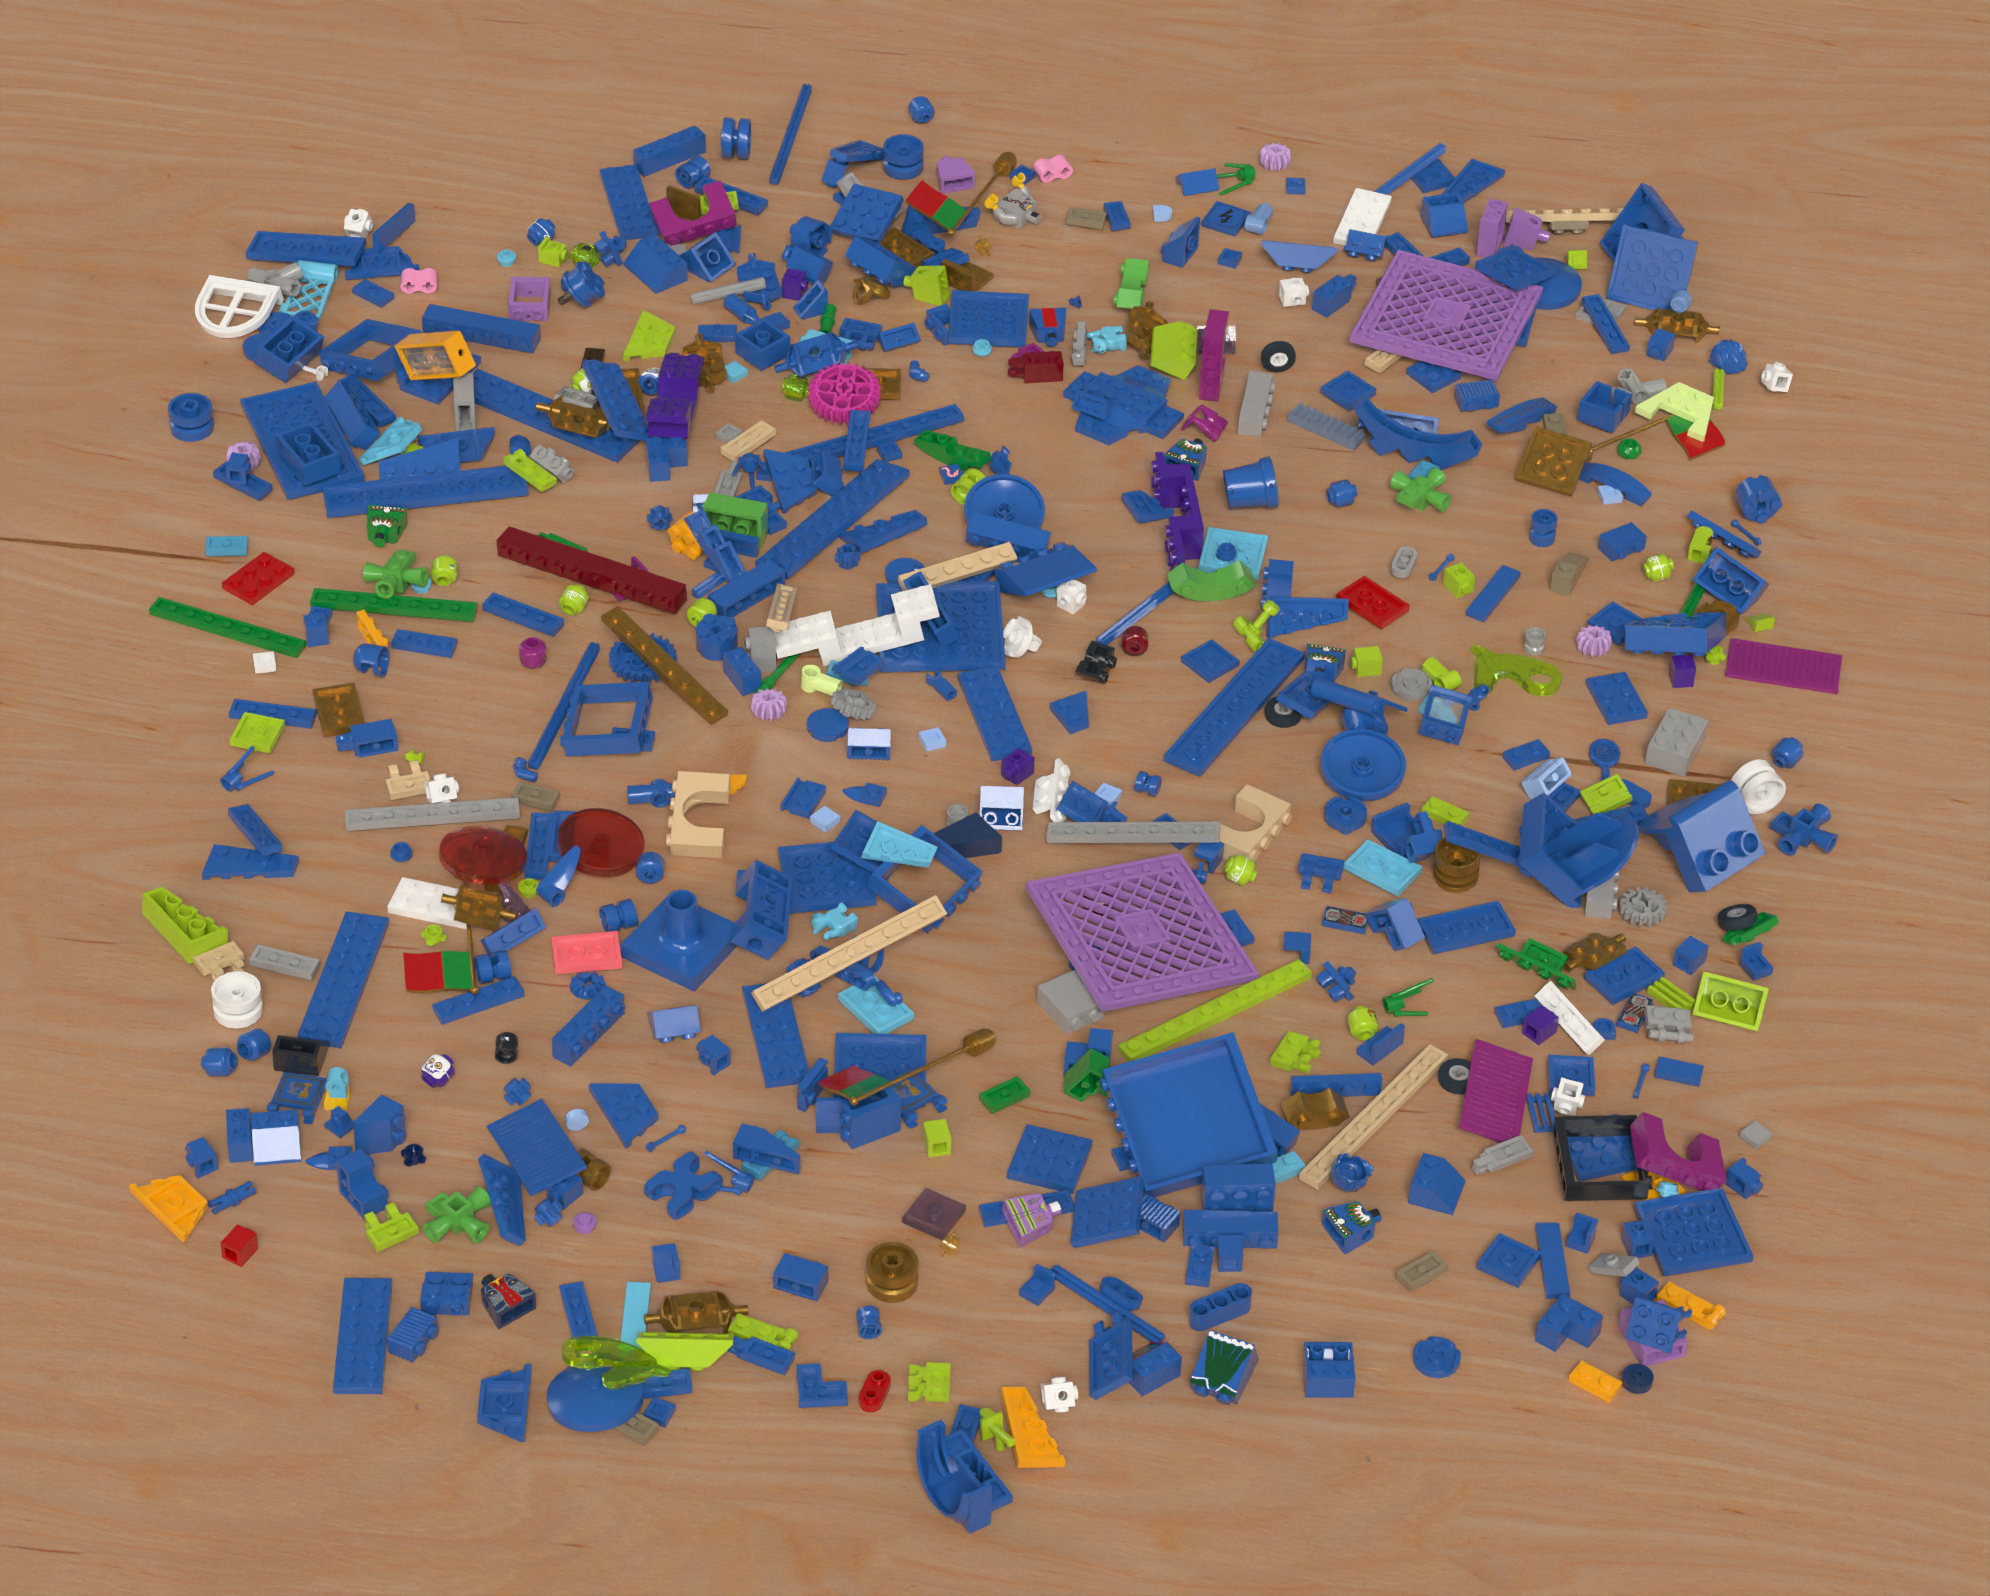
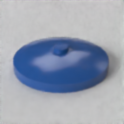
M1536 258L1556 269L1555 276L1534 284L1543 287V294L1536 305V309L1554 310L1574 303L1579 298L1582 287V280L1578 272L1570 265L1559 260Z
M996 474L980 480L970 489L965 500L964 517L967 526L972 512H977L1041 529L1045 516V505L1040 492L1029 481L1015 475Z
M1351 729L1337 734L1327 742L1322 751L1320 767L1323 778L1337 793L1347 798L1350 796L1361 801H1372L1389 796L1399 788L1405 776L1406 759L1400 746L1387 735L1370 729Z
M606 1359L584 1361L566 1368L552 1380L547 1390L548 1409L554 1420L566 1428L581 1432L605 1431L620 1426L636 1415L644 1401V1387L640 1375L624 1363Z

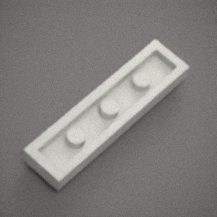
M1549 981L1535 995L1544 1007L1559 1017L1558 1023L1588 1055L1605 1041L1552 981Z

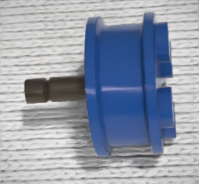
M578 262L572 271H565L563 273V281L568 292L558 298L561 305L574 297L578 303L588 308L592 305L594 299L602 298L605 295L603 279L594 273L588 262Z

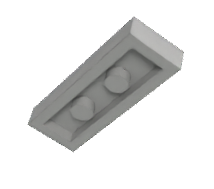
M258 944L249 958V965L312 981L320 967V959Z

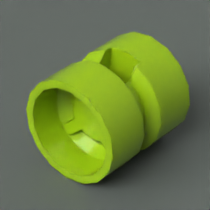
M974 468L966 470L951 487L953 498L958 503L965 505L968 492L977 482L986 478L984 474Z

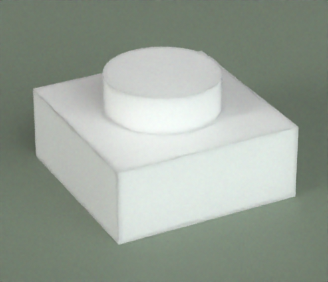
M274 651L253 654L255 674L276 671Z

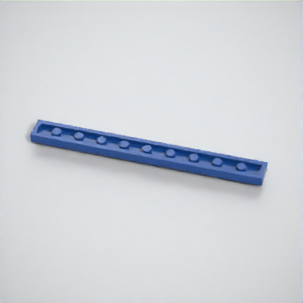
M956 404L869 428L866 449L918 435L924 430H936L963 422L964 414ZM847 435L785 453L805 457L808 459L809 465L812 463L811 460L824 449L825 452L828 451V454L831 453L834 457L845 456Z

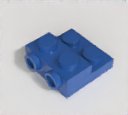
M426 1272L420 1299L421 1311L431 1315H469L473 1273Z

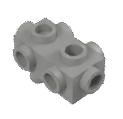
M541 445L535 447L529 456L531 460L556 477L558 481L565 484L573 476L574 470L569 467L571 463L563 456L560 458L556 456L557 453L550 447L545 448Z

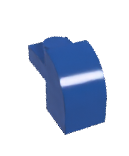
M1427 811L1419 812L1411 820L1416 835L1409 836L1403 843L1409 863L1423 861L1430 857L1435 851L1437 843L1442 839L1441 829L1433 831V823L1428 817Z

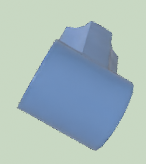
M1265 202L1258 205L1254 213L1247 216L1244 230L1264 235L1268 221L1273 215V208Z

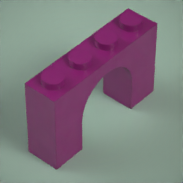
M721 180L703 186L704 198L709 210L702 218L688 221L677 217L667 197L649 203L651 216L664 243L670 246L677 245L737 225L734 209Z
M1209 309L1203 337L1199 400L1219 402L1225 373L1226 358H1223V350L1228 329L1229 311Z
M1642 1112L1630 1125L1637 1167L1702 1191L1718 1189L1727 1181L1718 1139L1699 1133L1687 1146L1689 1160H1686L1676 1154L1668 1145L1661 1118Z

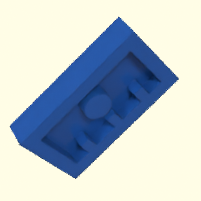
M1349 229L1346 246H1344L1343 250L1350 257L1358 258L1359 255L1366 256L1365 259L1377 261V259H1382L1387 237Z

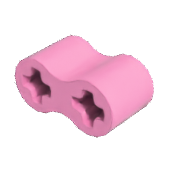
M1057 155L1052 159H1039L1034 164L1035 172L1044 183L1051 182L1056 178L1066 179L1073 173L1072 166L1063 155Z
M407 268L401 273V290L408 294L416 291L428 294L433 293L437 289L438 274L432 268L420 271Z

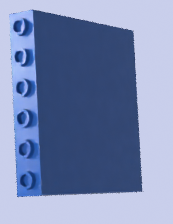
M1234 1032L1103 1069L1102 1078L1099 1079L1103 1092L1107 1091L1109 1111H1114L1116 1131L1121 1132L1123 1139H1121L1123 1151L1129 1153L1130 1159L1128 1164L1131 1173L1135 1172L1137 1177L1141 1176L1144 1181V1194L1158 1197L1202 1184L1203 1166L1277 1162L1278 1151Z

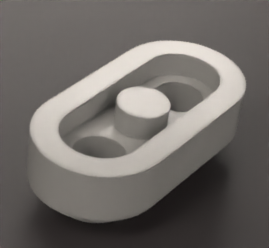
M1401 547L1398 549L1391 565L1393 576L1403 579L1411 575L1417 561V551L1414 548Z

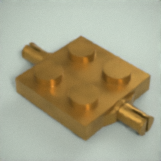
M460 885L456 897L444 893L441 897V903L453 905L455 921L497 931L501 918L512 921L515 919L516 912L503 909L501 895Z
M1595 932L1583 940L1573 943L1572 946L1563 950L1564 955H1567L1568 959L1571 960L1564 964L1566 971L1570 972L1577 967H1587L1595 971L1627 953L1626 945L1622 944V942L1626 941L1625 935L1619 933L1613 938H1608Z

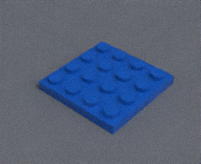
M1624 224L1606 298L1651 310L1656 308L1673 310L1671 308L1673 293L1678 290L1687 291L1698 241Z
M952 290L948 343L974 345L977 340L985 339L990 342L991 346H1026L1029 294Z
M833 842L778 847L781 872L793 878L789 914L831 910L837 908L841 902L847 908L875 906L877 902L876 894L866 887L871 871L858 866L853 861L831 850Z
M836 1033L834 1074L856 1065L862 1070L888 1080L909 1068L916 1070L926 1065V1035ZM926 1070L918 1073V1075H920L924 1080ZM834 1093L833 1098L843 1096ZM875 1093L863 1099L862 1106L881 1100L882 1097Z
M1723 1188L1634 1203V1210L1639 1221H1647L1655 1239L1653 1253L1663 1276L1753 1262L1754 1255Z

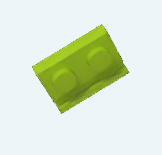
M1618 774L1580 791L1582 800L1592 814L1611 811L1633 801L1632 795L1628 792L1627 787Z

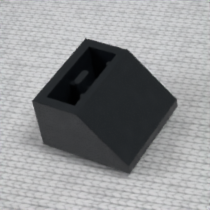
M278 1035L272 1051L274 1071L319 1076L330 1042L328 1040Z

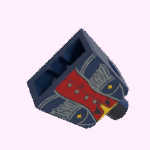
M488 1274L482 1279L481 1283L484 1286L481 1289L482 1304L498 1329L536 1309L535 1292L511 1274H506L498 1279L492 1274Z

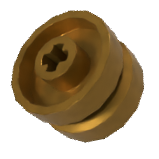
M897 1242L882 1243L874 1247L868 1254L866 1261V1285L869 1293L874 1298L888 1303L903 1302L910 1298L916 1292L918 1286L919 1261L917 1254L911 1247Z

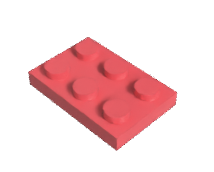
M618 931L551 937L555 974L622 968Z

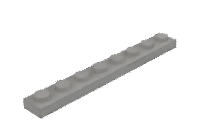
M518 797L345 810L346 831L520 818Z
M1049 822L1046 838L1047 843H1219L1221 824L1220 822Z

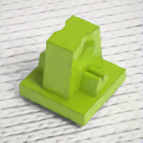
M1587 249L1568 250V265L1574 269H1587Z

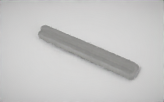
M761 277L691 294V300L693 304H699L725 298L732 293L738 295L744 293V291L760 290L766 288V282Z

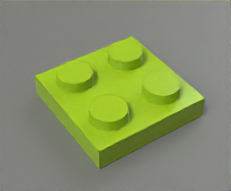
M244 712L229 739L230 746L244 749L254 746V751L271 754L285 727V720Z

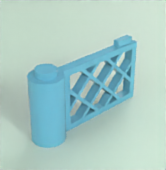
M299 260L298 265L303 273V278L297 281L308 282L309 284L300 287L299 291L304 297L296 300L294 296H288L286 303L281 304L279 312L287 313L292 317L300 311L316 309L318 312L315 315L318 318V322H320L333 284L338 279V265ZM320 284H327L326 287L321 289L317 287ZM311 288L315 290V292L311 294H307L305 292ZM317 296L322 297V299L317 302L313 300V298ZM309 301L310 305L304 308L301 306L302 303ZM294 307L299 309L295 312L289 311V309Z

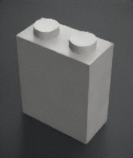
M473 372L465 373L461 377H453L456 431L476 429Z
M1076 970L1037 987V1003L1066 1035L1104 1018V1012H1101Z

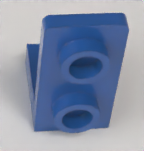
M944 304L926 310V319L924 321L926 328L934 334L935 338L943 346L948 345V330L944 325L950 323V307Z

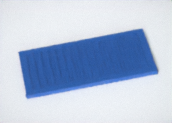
M543 1099L487 1125L488 1131L530 1196L587 1169L583 1159Z

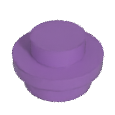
M587 1212L579 1213L573 1219V1226L580 1234L591 1233L597 1224L596 1217Z

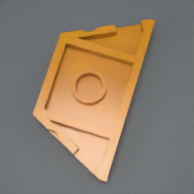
M181 1175L168 1177L167 1179L150 1180V1185L137 1187L136 1183L129 1185L130 1193L182 1243L187 1240L208 1209V1201Z

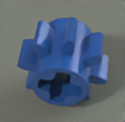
M660 505L655 506L653 509L650 508L647 522L650 523L651 528L660 531L667 527L669 528V522L673 521L669 508Z
M845 544L837 548L835 562H839V567L849 570L858 566L860 552H856V547L851 544Z
M516 1077L513 1078L503 1088L506 1092L504 1099L511 1106L515 1102L519 1106L522 1105L531 1096V1093L528 1091L531 1085L524 1078L520 1081Z
M546 1198L534 1208L537 1212L534 1219L540 1226L545 1223L550 1227L562 1217L560 1211L563 1207L557 1199L550 1201Z

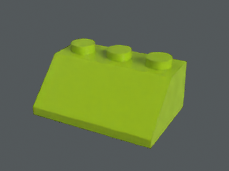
M1182 321L1154 327L1152 330L1150 366L1185 380L1196 364L1198 328Z
M1703 971L1692 1015L1758 1031L1766 1009L1770 988Z

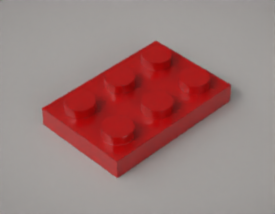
M262 552L222 582V589L253 606L292 577L295 571L290 565L266 552Z
M1365 575L1336 595V598L1349 599L1348 608L1380 629H1383L1407 613L1410 607L1408 603Z

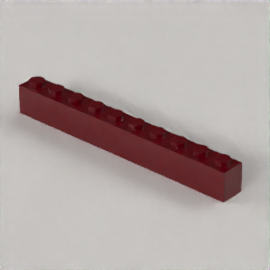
M509 526L496 540L498 556L612 594L616 593L624 598L672 614H676L687 601L686 584Z

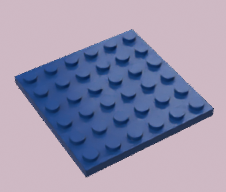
M999 581L952 582L932 588L960 636V639L942 648L925 620L920 622L924 637L923 641L879 652L880 657L884 659V666L880 668V672L965 671L989 667H998L999 670H1005ZM876 583L878 617L895 613L891 594L903 591L899 583ZM950 588H955L951 595L946 593Z

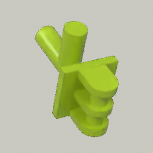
M982 1408L980 1410V1416L982 1417L980 1419L981 1440L985 1441L995 1437L996 1451H1004L1005 1444L1008 1447H1012L1015 1444V1439L1003 1429V1413L1001 1411L995 1413L990 1408Z

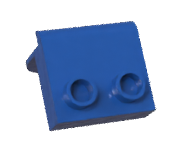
M1728 780L1709 793L1695 795L1667 805L1646 817L1639 824L1641 833L1653 834L1665 850L1673 851L1689 893L1708 891L1766 854L1737 784L1731 780Z
M1542 793L1524 804L1522 825L1519 827L1521 845L1520 855L1517 856V864L1520 871L1526 877H1535L1566 906L1579 908L1581 907L1583 894L1609 880L1625 865L1636 847L1639 828L1637 823L1629 816L1608 817L1597 812L1577 823L1545 793Z

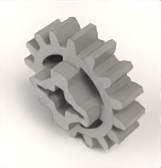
M836 689L831 698V705H834V709H839V713L845 717L863 720L866 718L871 719L877 708L876 703H873V699H868L865 693L853 691L852 689Z
M1636 887V891L1628 889V894L1623 893L1619 906L1620 914H1624V919H1631L1630 924L1638 922L1639 927H1642L1643 924L1651 927L1652 922L1658 925L1659 920H1664L1668 908L1666 906L1667 900L1663 899V894L1656 895V890L1654 889L1650 892L1648 887H1645L1644 890Z

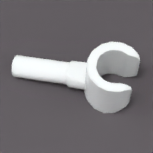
M308 366L303 367L304 371L316 375L318 381L323 380L324 376H328V368L326 366H318L317 369Z

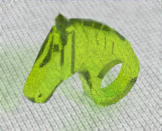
M1473 645L1470 649L1477 656L1474 666V688L1485 684L1489 687V693H1491L1498 680L1509 678L1529 694L1540 697L1551 696L1560 689L1562 683L1561 672L1550 663L1524 655L1493 653L1477 645ZM1542 674L1550 677L1552 681L1540 684L1532 681L1530 677Z
M579 1336L565 1341L562 1347V1360L567 1365L584 1369L612 1367L602 1375L604 1386L611 1390L644 1383L649 1377H668L672 1371L657 1364V1360L644 1350L616 1339ZM578 1351H593V1352H595V1353H591V1354H581V1353H577V1352H578Z

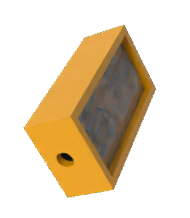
M461 331L410 334L394 345L410 380L461 377L476 366Z

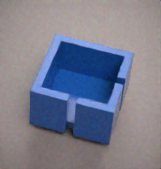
M1596 381L1579 403L1577 420L1613 433L1630 412L1632 394L1616 388L1614 390L1613 404L1610 405L1612 386Z

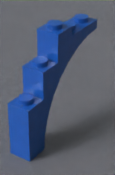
M1366 395L1359 397L1354 407L1356 415L1360 417L1367 430L1371 432L1372 436L1369 442L1379 456L1399 449L1402 456L1409 463L1429 456L1431 462L1439 466L1440 470L1476 457L1483 445L1472 429L1454 434H1432L1404 426L1386 416Z

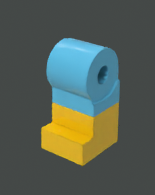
M334 1067L328 1072L324 1109L333 1110L339 1106L342 1110L347 1111L350 1100L348 1073L343 1068Z

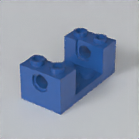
M755 859L737 879L735 895L746 900L747 905L746 911L732 926L730 942L766 960L770 959L787 940L792 877Z

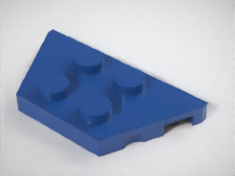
M399 246L385 247L380 252L374 251L373 248L363 250L357 264L345 271V278L349 280L384 276L392 277L401 275L402 271L407 268L419 271V265H414L411 262V258L403 253Z
M494 427L422 435L418 436V443L425 448L458 438L460 463L473 462L483 459L495 436Z
M764 449L763 456L778 502L781 505L782 514L787 513L789 508L795 504L798 506L805 499L817 494V487L813 485V475L807 458Z
M589 1084V1092L625 1149L631 1146V1141L637 1135L641 1137L648 1127L658 1121V1112L640 1084Z
M526 1364L523 1370L514 1373L508 1370L498 1376H491L481 1380L477 1414L478 1424L519 1442H525L532 1364Z

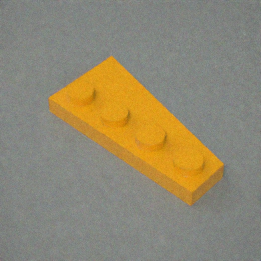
M1002 1387L1000 1395L1009 1434L1015 1439V1444L1012 1447L1017 1468L1065 1467L1066 1459L1063 1455L1059 1454L1057 1450L1058 1445L1054 1438H1051L1048 1434L1047 1425L1037 1414L1038 1409L1026 1387Z

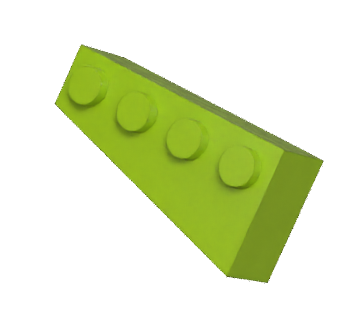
M161 886L143 893L142 914L188 964L194 963L193 957L228 943L227 928L224 926L218 927L214 924V920L208 916L204 918L198 914V909L193 906H186L181 898Z

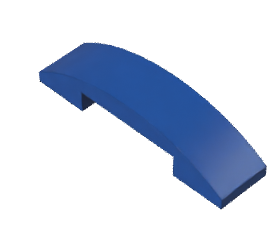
M1585 463L1579 480L1588 484L1596 480L1625 493V500L1641 507L1652 496V493L1637 479L1605 464Z

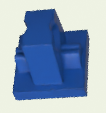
M1114 801L1104 811L1100 821L1126 822L1127 817L1116 809L1118 803Z
M337 1106L331 1110V1119L324 1123V1127L341 1138L354 1129V1121L345 1110Z

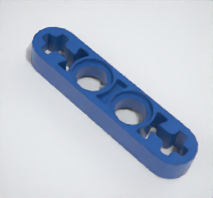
M821 945L810 952L811 960L830 951V949ZM858 963L834 975L864 991L876 983L873 973Z

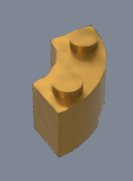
M1331 1088L1315 1094H1305L1298 1091L1281 1103L1288 1123L1301 1130H1316L1339 1126L1350 1117L1343 1097Z

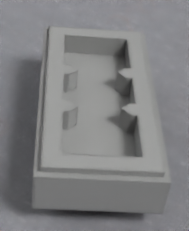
M1601 1254L1588 1267L1591 1274L1626 1277L1640 1263L1636 1256Z

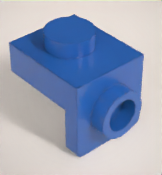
M1761 942L1742 948L1739 964L1753 980L1773 974L1772 965L1762 955L1763 945Z

